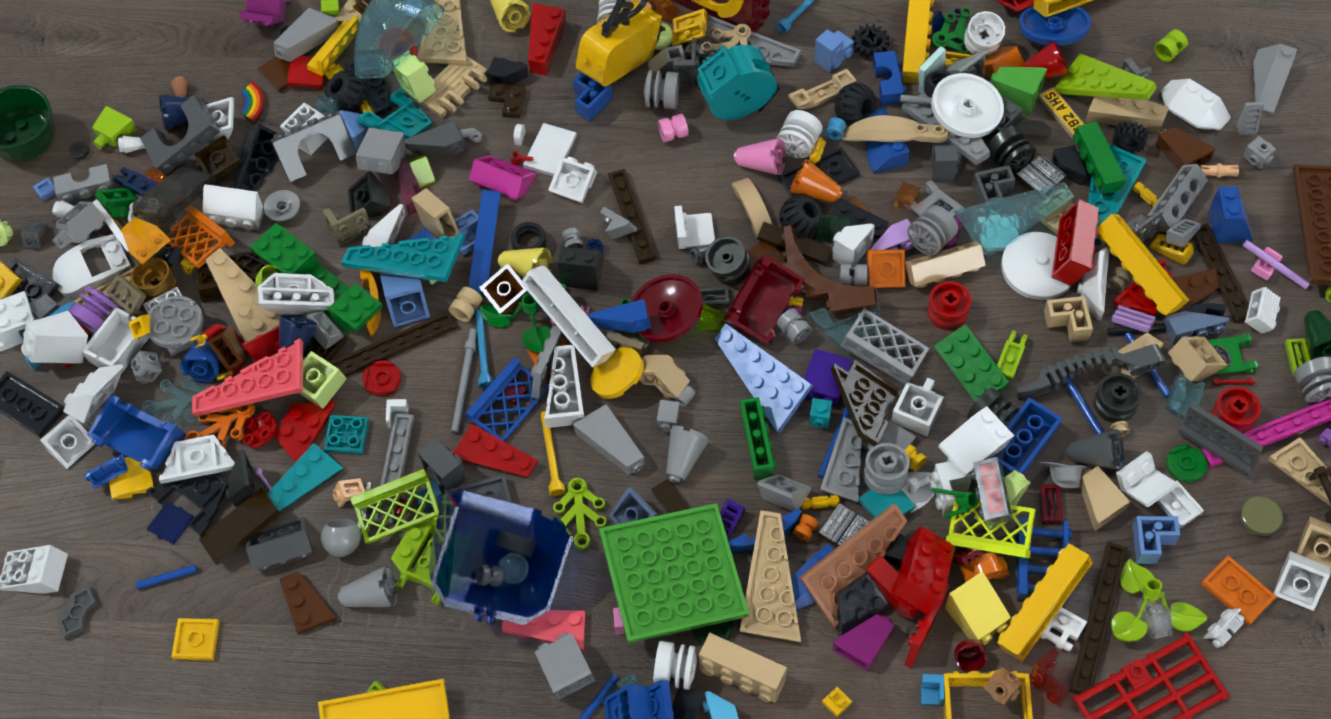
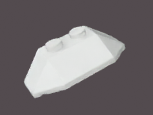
M1191 79L1171 80L1160 92L1164 105L1169 107L1168 111L1195 128L1221 131L1231 119L1221 98Z
M1104 247L1093 254V267L1082 276L1081 282H1078L1077 293L1080 294V297L1085 296L1088 311L1097 320L1102 319L1105 308L1109 247Z
M273 273L257 287L259 305L273 314L309 315L328 310V307L334 303L333 289L326 286L316 277L308 274Z

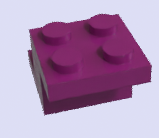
M247 0L246 11H239V18L245 19L247 23L278 26V23H284L286 2H292V0Z

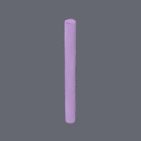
M1246 240L1243 243V247L1304 289L1309 286V282L1250 241Z

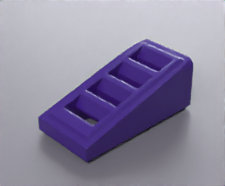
M730 499L726 500L720 511L723 524L730 527L729 529L724 527L728 541L745 513L744 506ZM725 516H728V517H730V518H732V519H734V520H733V522H732V521H730V520H728V519H726V518H724V517H725Z

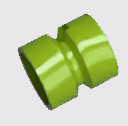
M1173 29L1155 44L1154 51L1159 59L1164 62H1170L1188 46V39L1180 30Z

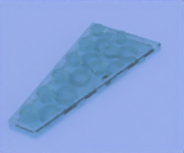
M1065 182L959 209L954 212L973 241L981 244L983 255L987 258L1073 199L1074 196Z

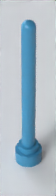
M805 0L788 18L779 20L776 23L777 30L782 34H786L791 29V23L815 0Z
M480 308L475 311L481 367L478 387L486 390L493 382V377L489 374L484 319Z

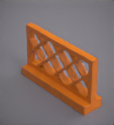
M190 204L185 208L188 214L165 234L169 238L176 234V238H172L167 244L172 248L175 246L182 250L180 255L199 269L206 263V259L219 248H223L225 245L231 248L235 242L223 228ZM199 229L197 233H193V230ZM208 236L207 239L202 240V237ZM191 239H196V242L190 243ZM185 241L184 245L179 246L180 242ZM218 242L216 245H214L213 247H211V244H212V243ZM205 245V249L199 250L200 246ZM194 248L193 252L188 253V249ZM203 255L198 261H196L197 256Z

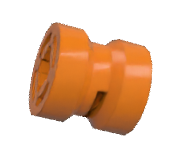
M802 514L798 521L799 524L794 527L792 534L801 541L810 542L813 537L812 532L817 529L819 522L810 515Z

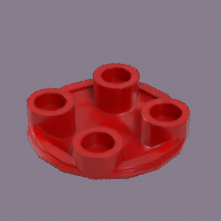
M269 412L247 418L244 423L243 442L252 448H258L267 444L276 432V419Z

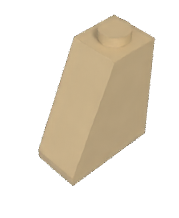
M1098 466L1092 470L1089 468L1084 471L1080 484L1083 499L1095 531L1124 512L1130 503L1126 496Z

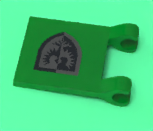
M1249 333L1237 337L1207 340L1227 364L1225 368L1213 375L1257 372L1258 362L1253 360L1243 363L1239 346L1250 345L1252 337Z

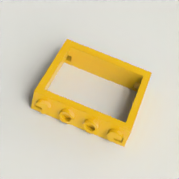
M958 671L944 673V719H952L950 687H984L996 671H991L989 674H981L979 671H970L968 674H959ZM1013 671L1012 673L1023 683L1020 686L1023 719H1033L1029 674Z

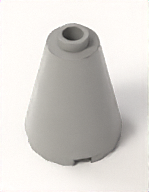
M672 426L670 431L666 475L669 476L668 479L675 483H680V481L686 479L709 441L708 437L692 429L690 431L683 430L684 427Z
M381 567L341 587L340 592H338V600L344 607H393L396 605L398 597L397 593H393V587L396 584L394 576L389 568Z

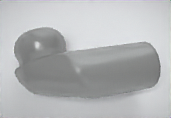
M475 128L461 129L463 138H469L475 143L482 140V134Z

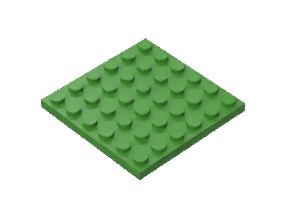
M717 503L599 528L628 644L749 617V611Z

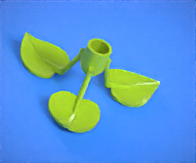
M1131 559L1125 563L1120 576L1122 588L1131 594L1141 591L1144 600L1136 617L1130 612H1119L1113 617L1111 627L1117 639L1132 642L1143 638L1147 633L1148 625L1139 619L1147 602H1155L1159 598L1162 600L1166 613L1170 615L1169 623L1179 631H1192L1207 621L1208 617L1202 611L1187 603H1172L1169 610L1164 597L1165 593L1161 592V581L1156 579L1149 570L1136 564Z

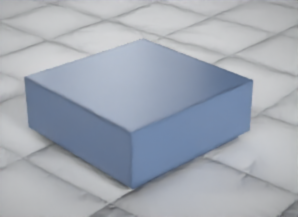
M49 177L33 186L42 201L56 194L54 184Z

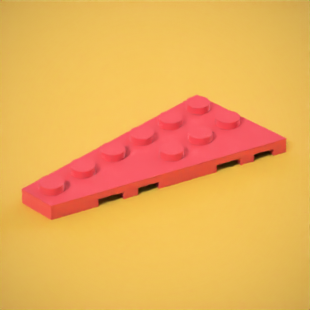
M299 338L288 348L283 347L279 349L277 354L260 359L240 370L241 373L234 377H227L224 379L225 382L216 387L211 386L192 397V414L197 417L303 392V341Z

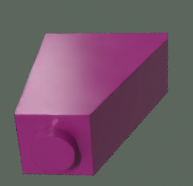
M876 614L837 638L833 643L832 650L868 672L894 632L895 624L888 617H881Z

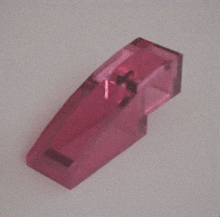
M403 157L399 168V186L405 209L408 215L417 212L411 198L421 192L412 169L406 158Z

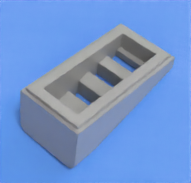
M1264 102L1245 103L1237 122L1240 135L1257 134Z
M1184 218L1167 231L1166 242L1184 247L1201 228V224Z

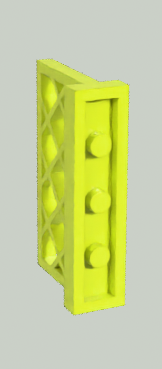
M955 496L953 511L959 509V506L956 503L957 496ZM978 501L977 506L971 508L969 513L964 515L958 514L960 518L957 519V515L951 517L949 535L946 536V541L952 545L1030 558L1031 550L1029 549L1036 509L1010 505L1011 509L1018 510L1015 513L1012 512V516L1019 526L1011 534L1004 525L1007 522L999 523L992 530L989 529L984 522L985 520L981 519L976 510L982 506L981 501ZM1022 511L1030 512L1029 520L1022 525L1016 516ZM974 512L980 521L970 526L965 517ZM962 520L968 529L962 534L955 533L956 524ZM982 523L988 533L982 537H977L973 529ZM1000 527L1008 535L1001 541L997 540L993 535V532ZM1022 530L1026 536L1025 545L1017 544L1012 536Z

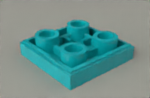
M330 415L324 452L363 455L369 418Z
M870 490L858 500L873 519L892 504H896L904 516L915 509V504L902 490L891 495H883Z

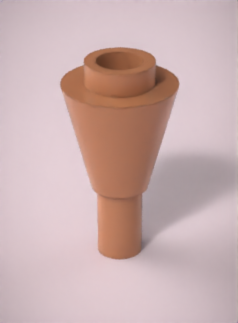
M181 76L175 77L170 83L176 96L186 97L188 80Z

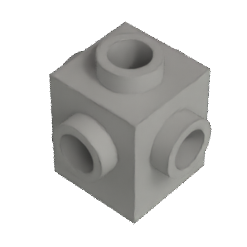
M1258 136L1247 146L1243 157L1250 164L1261 169L1265 165L1268 166L1275 158L1273 155L1276 148Z
M139 351L131 360V368L137 381L153 382L162 372L157 353Z

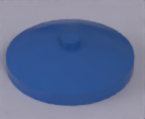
M1033 5L1021 14L1019 20L1020 32L1027 39L1042 45H1048L1054 41L1058 46L1078 42L1087 36L1091 25L1089 14L1078 6L1045 18L1034 9Z

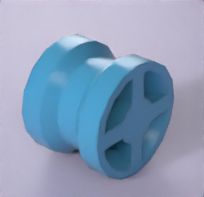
M831 118L825 134L830 139L840 140L843 137L846 123L840 118Z

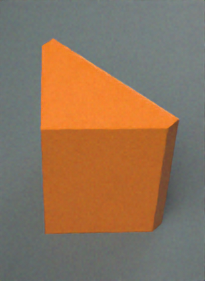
M1003 46L985 59L983 73L991 79L993 73H997L1000 67H1020L1025 62L1017 46Z

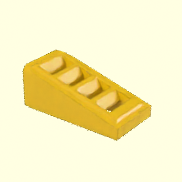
M1158 233L1150 245L1151 249L1182 265H1186L1194 253L1193 244L1187 243L1184 247H1180L1166 242V235Z

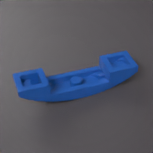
M800 508L782 516L784 538L798 525L801 516ZM745 533L728 541L731 553L743 554L753 552L756 537L749 540Z

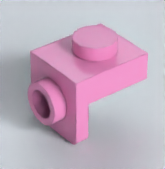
M1269 247L1264 249V252L1279 262L1283 258L1282 255ZM1258 258L1251 271L1257 276L1268 280L1275 268L1261 258Z

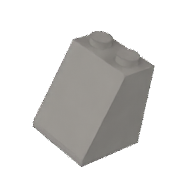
M369 128L356 153L357 169L394 174L406 163V150L403 141L404 133Z
M564 633L556 638L557 641L551 644L549 642L544 643L535 651L549 685L558 700L595 682L594 676L572 633L569 635Z

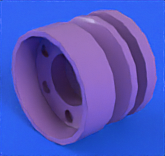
M86 286L84 291L90 297L80 294L79 297L85 302L84 305L74 302L68 311L74 319L96 333L105 322L102 318L104 316L108 318L111 314L108 310L113 311L116 307H119L101 291Z

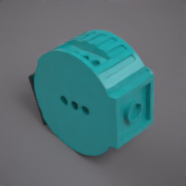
M738 45L729 49L726 46H720V50L717 49L714 56L706 57V60H703V64L697 68L699 71L697 82L711 113L718 119L737 120L757 110L761 112L781 89L762 51L755 46Z

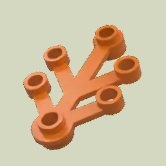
M254 404L218 411L219 414H225L227 411L233 412L228 416L210 413L198 416V420L204 425L209 422L216 423L200 433L190 431L186 434L185 440L212 435L220 430L217 440L226 449L225 439L232 422L237 420L235 428L231 430L230 435L233 440L240 441L244 437L242 429L246 418L251 417L255 412Z

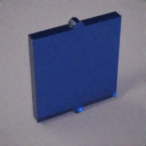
M167 501L147 527V531L155 534L159 540L163 539L174 545L194 516L184 511L182 507H177Z

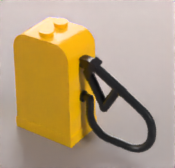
M617 0L610 16L588 29L582 36L577 54L576 69L606 87L643 63L650 61L654 55L662 16L645 6L648 0H641L640 2L636 0L631 2Z

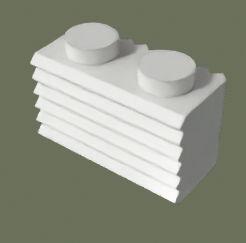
M1263 287L1251 293L1247 317L1244 321L1261 334L1272 331L1276 327L1275 320L1280 310V297L1272 293L1267 287Z

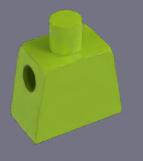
M106 106L92 127L97 137L93 144L99 149H102L106 143L113 147H118V138H123V136L130 137L137 131L133 119Z

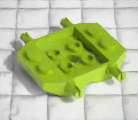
M443 511L440 512L441 516L408 528L391 557L392 562L400 572V577L395 586L403 589L407 579L415 583L424 584L435 591L434 596L430 600L435 605H438L443 595L448 597L463 593L484 556L482 549L475 541L480 528L472 525L468 535L465 536L442 526L440 521L445 515ZM429 534L432 535L414 568H411ZM436 556L444 557V560L439 564L433 562Z

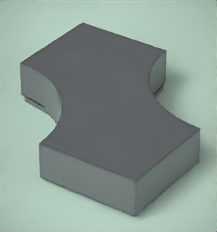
M90 586L70 594V607L66 614L57 620L63 637L66 640L85 631V618L90 610L98 605Z

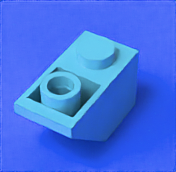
M710 691L705 692V699L702 700L704 712H709L710 719H739L735 705Z

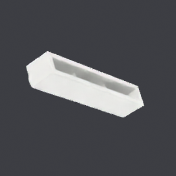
M544 265L529 270L521 281L526 290L592 368L606 362L616 350Z

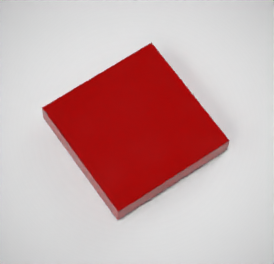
M299 56L290 62L287 86L323 89L325 74L321 76L307 69V64L313 57Z

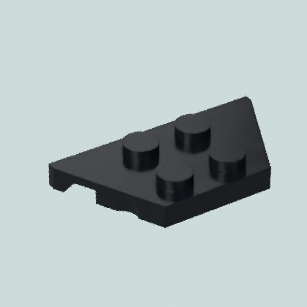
M865 572L836 593V603L838 604L837 619L840 620L838 636L844 635L891 606L868 572Z

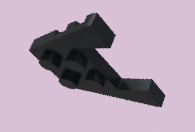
M219 473L163 483L155 488L147 489L146 493L161 504L174 490L179 492L201 510L187 524L194 533L201 537L207 531L226 494L225 490L228 489V480Z

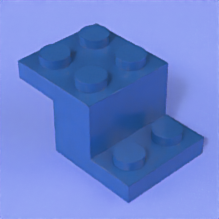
M660 680L650 687L628 684L604 698L606 719H674L668 680Z

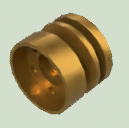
M152 257L143 265L139 262L131 272L133 285L146 295L144 303L176 287L179 289V284L167 262L161 258Z

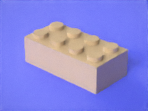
M709 633L699 653V669L705 675H714L727 685L734 684L745 693L750 694L752 692L765 702L772 701L776 703L786 681L787 667Z

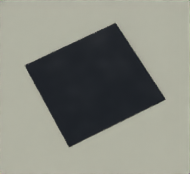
M678 689L672 704L674 719H695L706 691Z

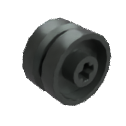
M731 236L720 237L708 246L705 253V261L714 277L721 283L735 284L749 274L751 258L742 242L737 238Z
M1112 373L1105 376L1096 392L1093 401L1094 409L1105 421L1111 423L1128 421L1135 415L1142 397L1141 387L1134 378L1123 373Z

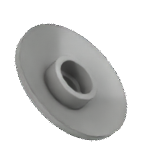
M279 190L266 198L263 206L264 212L273 221H287L298 213L300 200L291 191Z

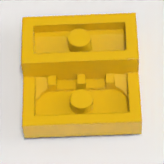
M705 9L673 19L672 46L692 42V38L698 40L706 36L707 11Z
M129 457L125 458L129 471L109 481L111 499L132 498L133 494L146 493L147 489L154 488L151 471L149 472L140 467L141 463Z

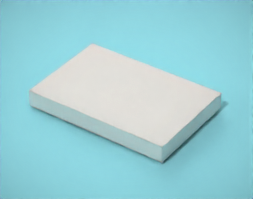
M543 123L527 155L533 157L534 160L525 161L523 167L554 177L561 157L567 158L577 133Z

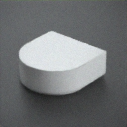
M517 124L514 129V144L518 146L522 145L526 132L525 125Z

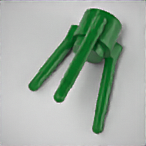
M940 488L931 489L933 492L957 496L956 503L961 509L945 514L944 518L961 513H969L970 508H975L978 504V499L974 492H959Z

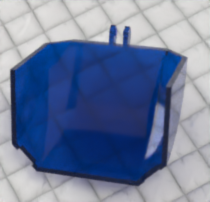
M458 489L457 493L445 490L431 546L430 580L445 607L477 614L476 620L478 622H482L485 616H488V623L491 625L495 624L496 619L525 625L550 610L574 536L561 519L554 517L551 520L541 515L542 511L539 509L463 489ZM504 530L535 541L536 546L532 557L529 558L496 546L495 542L499 531ZM478 566H501L503 569L501 585L498 587L491 586L490 584L485 586L478 585L476 582Z

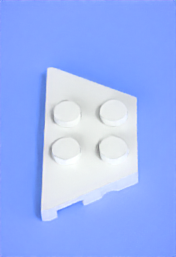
M214 435L174 442L171 455L167 458L166 468L163 475L160 474L159 481L163 484L229 471L233 469L235 462Z

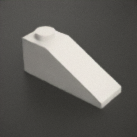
M399 204L369 230L368 235L364 237L362 245H370L371 247L382 246V243L393 245L406 216L404 206Z

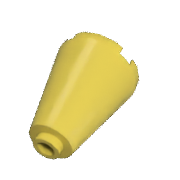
M490 0L499 25L506 32H516V29L524 28L529 22L531 12L529 11V6L522 0Z
M543 247L503 251L499 255L498 264L502 269L508 263L519 277L524 278L531 269L543 265L548 269L549 263H552V256L549 249Z

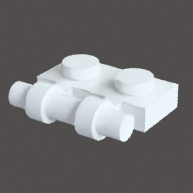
M1061 607L1040 638L1051 641L1060 650L1063 648L1070 652L1073 644L1066 640L1070 637L1076 641L1087 621ZM1051 628L1063 633L1062 636L1059 637L1050 632Z

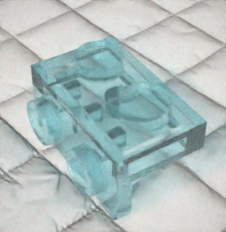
M1181 374L1175 376L1165 409L1180 419L1185 420L1189 406L1192 403L1199 406L1200 400L1204 395L1205 383L1199 382L1194 384Z

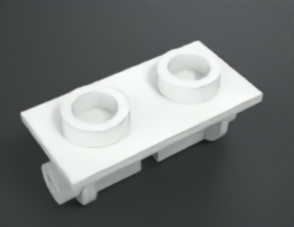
M1241 609L1225 610L1220 615L1221 619L1207 629L1208 633L1203 638L1212 639V644L1216 648L1223 647L1232 637L1227 630L1234 634L1244 624V617L1238 614Z

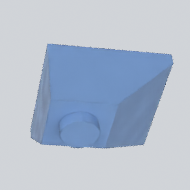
M341 110L339 114L357 153L370 127L357 122L358 117L362 114Z

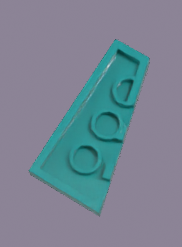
M313 443L267 494L278 510L282 512L297 502L299 498L305 494L307 495L314 488L328 481L330 477L344 470V468Z

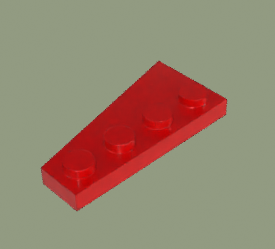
M470 424L452 454L458 455L462 461L475 465L478 464L490 469H497L524 478L530 477L538 463V460L473 424Z

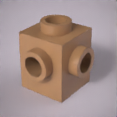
M1001 667L992 675L984 689L991 694L994 700L1004 705L1009 700L1013 702L1020 694L1018 689L1023 683L1018 680L1014 673L1008 672L1005 668Z

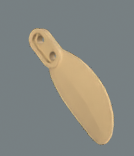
M880 115L855 122L844 131L842 140L879 142L915 140L919 142L942 143L948 139V130L942 125L920 124L903 117Z

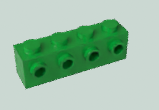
M1093 122L1077 126L1072 137L1073 142L1077 145L1080 157L1084 159L1087 165L1088 173L1094 179L1095 187L1101 195L1122 190L1126 179L1098 123Z
M759 397L740 400V415L753 479L758 480L773 476L777 466L775 457L772 458L771 456L773 446L772 441L768 440L767 437L769 427L763 418L766 417L764 405L761 406Z

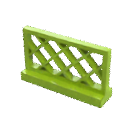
M425 469L350 498L352 505L355 507L366 544L441 516L431 484V476ZM426 485L428 491L425 497L416 495L419 488ZM404 493L411 495L406 505L398 502L400 496ZM414 497L423 500L418 511L410 508ZM384 501L392 502L388 512L380 510ZM426 503L433 505L434 512L427 515L422 513ZM396 504L404 507L399 518L391 515ZM367 508L374 509L369 520L363 518L361 510ZM408 510L416 513L414 519L410 522L403 520ZM378 512L386 515L381 525L373 522ZM390 517L398 520L394 528H385ZM371 524L379 527L376 535L369 537L368 530Z

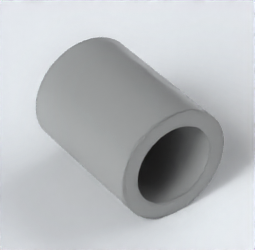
M686 386L679 397L675 398V401L680 402V406L686 407L696 393L690 386Z

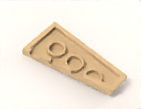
M1301 438L1296 439L1269 456L1268 461L1331 507L1320 480H1308V477L1314 473V469L1325 465ZM1327 476L1331 484V476Z

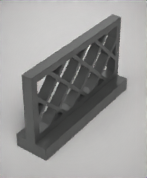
M1194 403L1189 406L1184 424L1178 432L1247 477L1259 462V456L1263 449V446Z

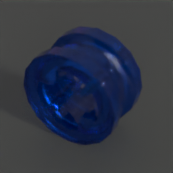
M590 239L586 243L588 250L598 246L596 250L601 254L603 253V244L599 239Z

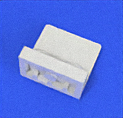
M674 206L679 249L707 245L715 240L711 213L686 215V212H682V206Z
M1147 451L1116 472L1120 490L1146 507L1151 506L1177 487V482L1155 469L1152 454Z

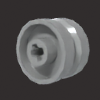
M881 443L872 447L867 453L865 460L864 479L867 486L874 492L883 495H891L901 491L906 485L910 466L908 454L903 448L891 443Z

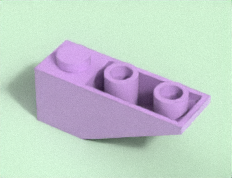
M905 219L891 225L870 250H911L915 246L907 234V229L911 224L909 220Z

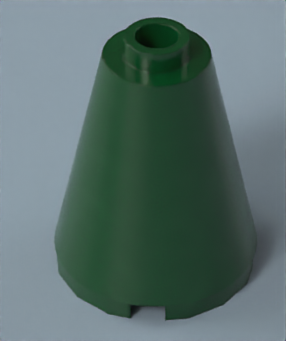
M1310 311L1304 317L1310 358L1313 360L1320 357H1331V321L1321 311Z

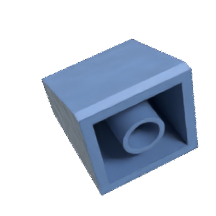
M380 273L385 299L394 327L430 318L420 278Z

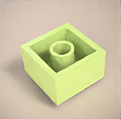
M406 51L390 62L401 88L417 102L421 103L436 92L435 82L428 75L429 69L424 62H419L415 55L412 56Z
M311 351L303 360V392H299V394L323 409L347 378L338 368Z

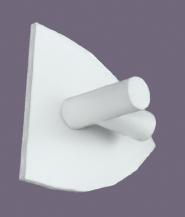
M908 473L907 482L902 491L915 504V509L911 513L927 504L934 496L935 492L932 493L930 488L932 473Z

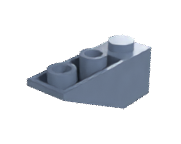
M1183 311L1168 315L1164 323L1165 331L1171 343L1176 344L1182 337H1205L1211 333H1221L1226 329L1230 319Z

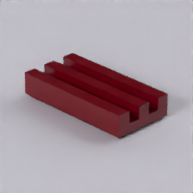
M1040 485L1042 524H1063L1061 488L1058 485ZM1045 490L1048 493L1049 517H1047ZM1052 490H1055L1057 517H1054Z
M962 547L954 551L952 563L965 566L968 564L967 561H975L974 557L981 558L983 556L978 549Z

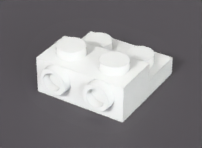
M561 157L548 191L583 204L588 189L592 187L597 171L594 165L584 162V164H580L575 158L568 157L566 159Z

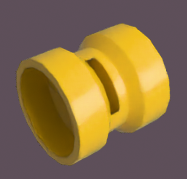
M912 444L905 449L909 456L910 469L914 472L918 471L926 462L927 457L923 453L918 454L917 448Z

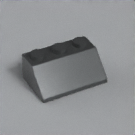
M305 518L261 530L246 542V551L253 571L257 569L265 570L270 565L276 563L284 564L292 558H304L309 553H312V544Z

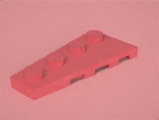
M503 610L502 631L525 638L538 639L545 643H553L557 641L556 638L564 633H568V635L572 633L581 652H584L586 612L583 610Z

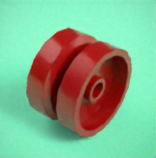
M947 281L937 284L931 291L927 307V314L931 323L943 330H955L963 326L969 315L972 302L971 294L966 287L957 282Z
M1235 386L1227 388L1220 393L1211 414L1243 433L1252 429L1261 413V404L1258 397L1252 391L1244 387Z

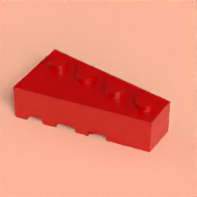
M532 3L528 55L530 73L547 76L567 24L565 9Z

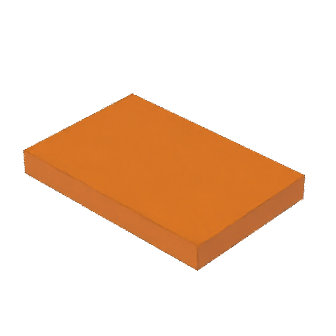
M1229 555L1200 583L1227 608H1240L1241 611L1238 614L1244 617L1243 621L1248 626L1277 598L1275 594Z

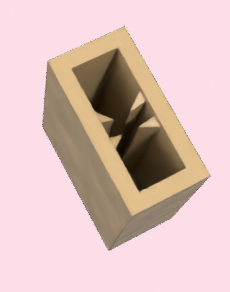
M427 188L411 198L422 224L440 239V236L447 235L450 238L457 237V234H460L450 208Z

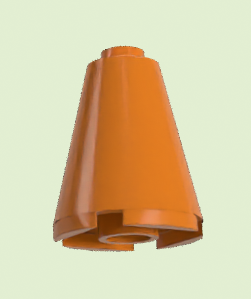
M805 159L802 163L803 168L800 171L798 170L789 192L797 195H807L813 199L834 203L835 200L839 201L843 193L840 190L841 186L812 162Z

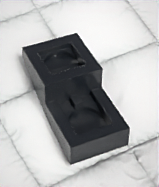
M1197 304L1186 307L1185 311L1223 317L1226 304Z

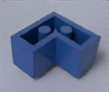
M582 72L573 79L574 93L578 95L575 99L576 113L590 122L612 100V88L610 85L602 86Z

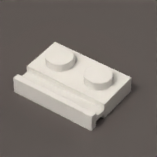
M1175 481L1177 482V487L1156 502L1168 516H1178L1179 528L1181 529L1201 515L1204 510L1178 481Z

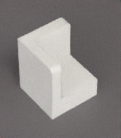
M406 399L387 400L386 423L388 429H392L395 413L409 414V406Z

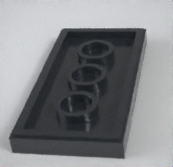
M842 147L822 155L820 161L814 164L839 185L859 177V171ZM802 164L778 175L779 181L790 197L797 195L789 191L798 170L800 171L803 168Z
M7 371L0 378V413L37 437L42 438L64 413L65 407Z

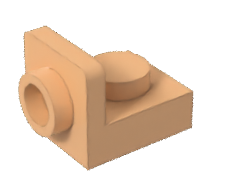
M361 478L338 481L333 490V499L337 501L339 508L343 507L346 501H351V497L365 492Z

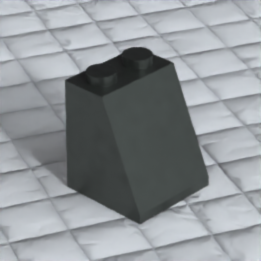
M561 247L558 260L561 284H565L566 287L598 290L604 256L597 250Z

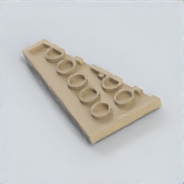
M433 0L417 55L419 62L468 65L460 0Z
M221 248L206 259L208 268L244 342H248L279 325L281 314H273L259 305L256 284Z
M760 510L745 597L749 617L742 618L740 632L801 643L781 514Z

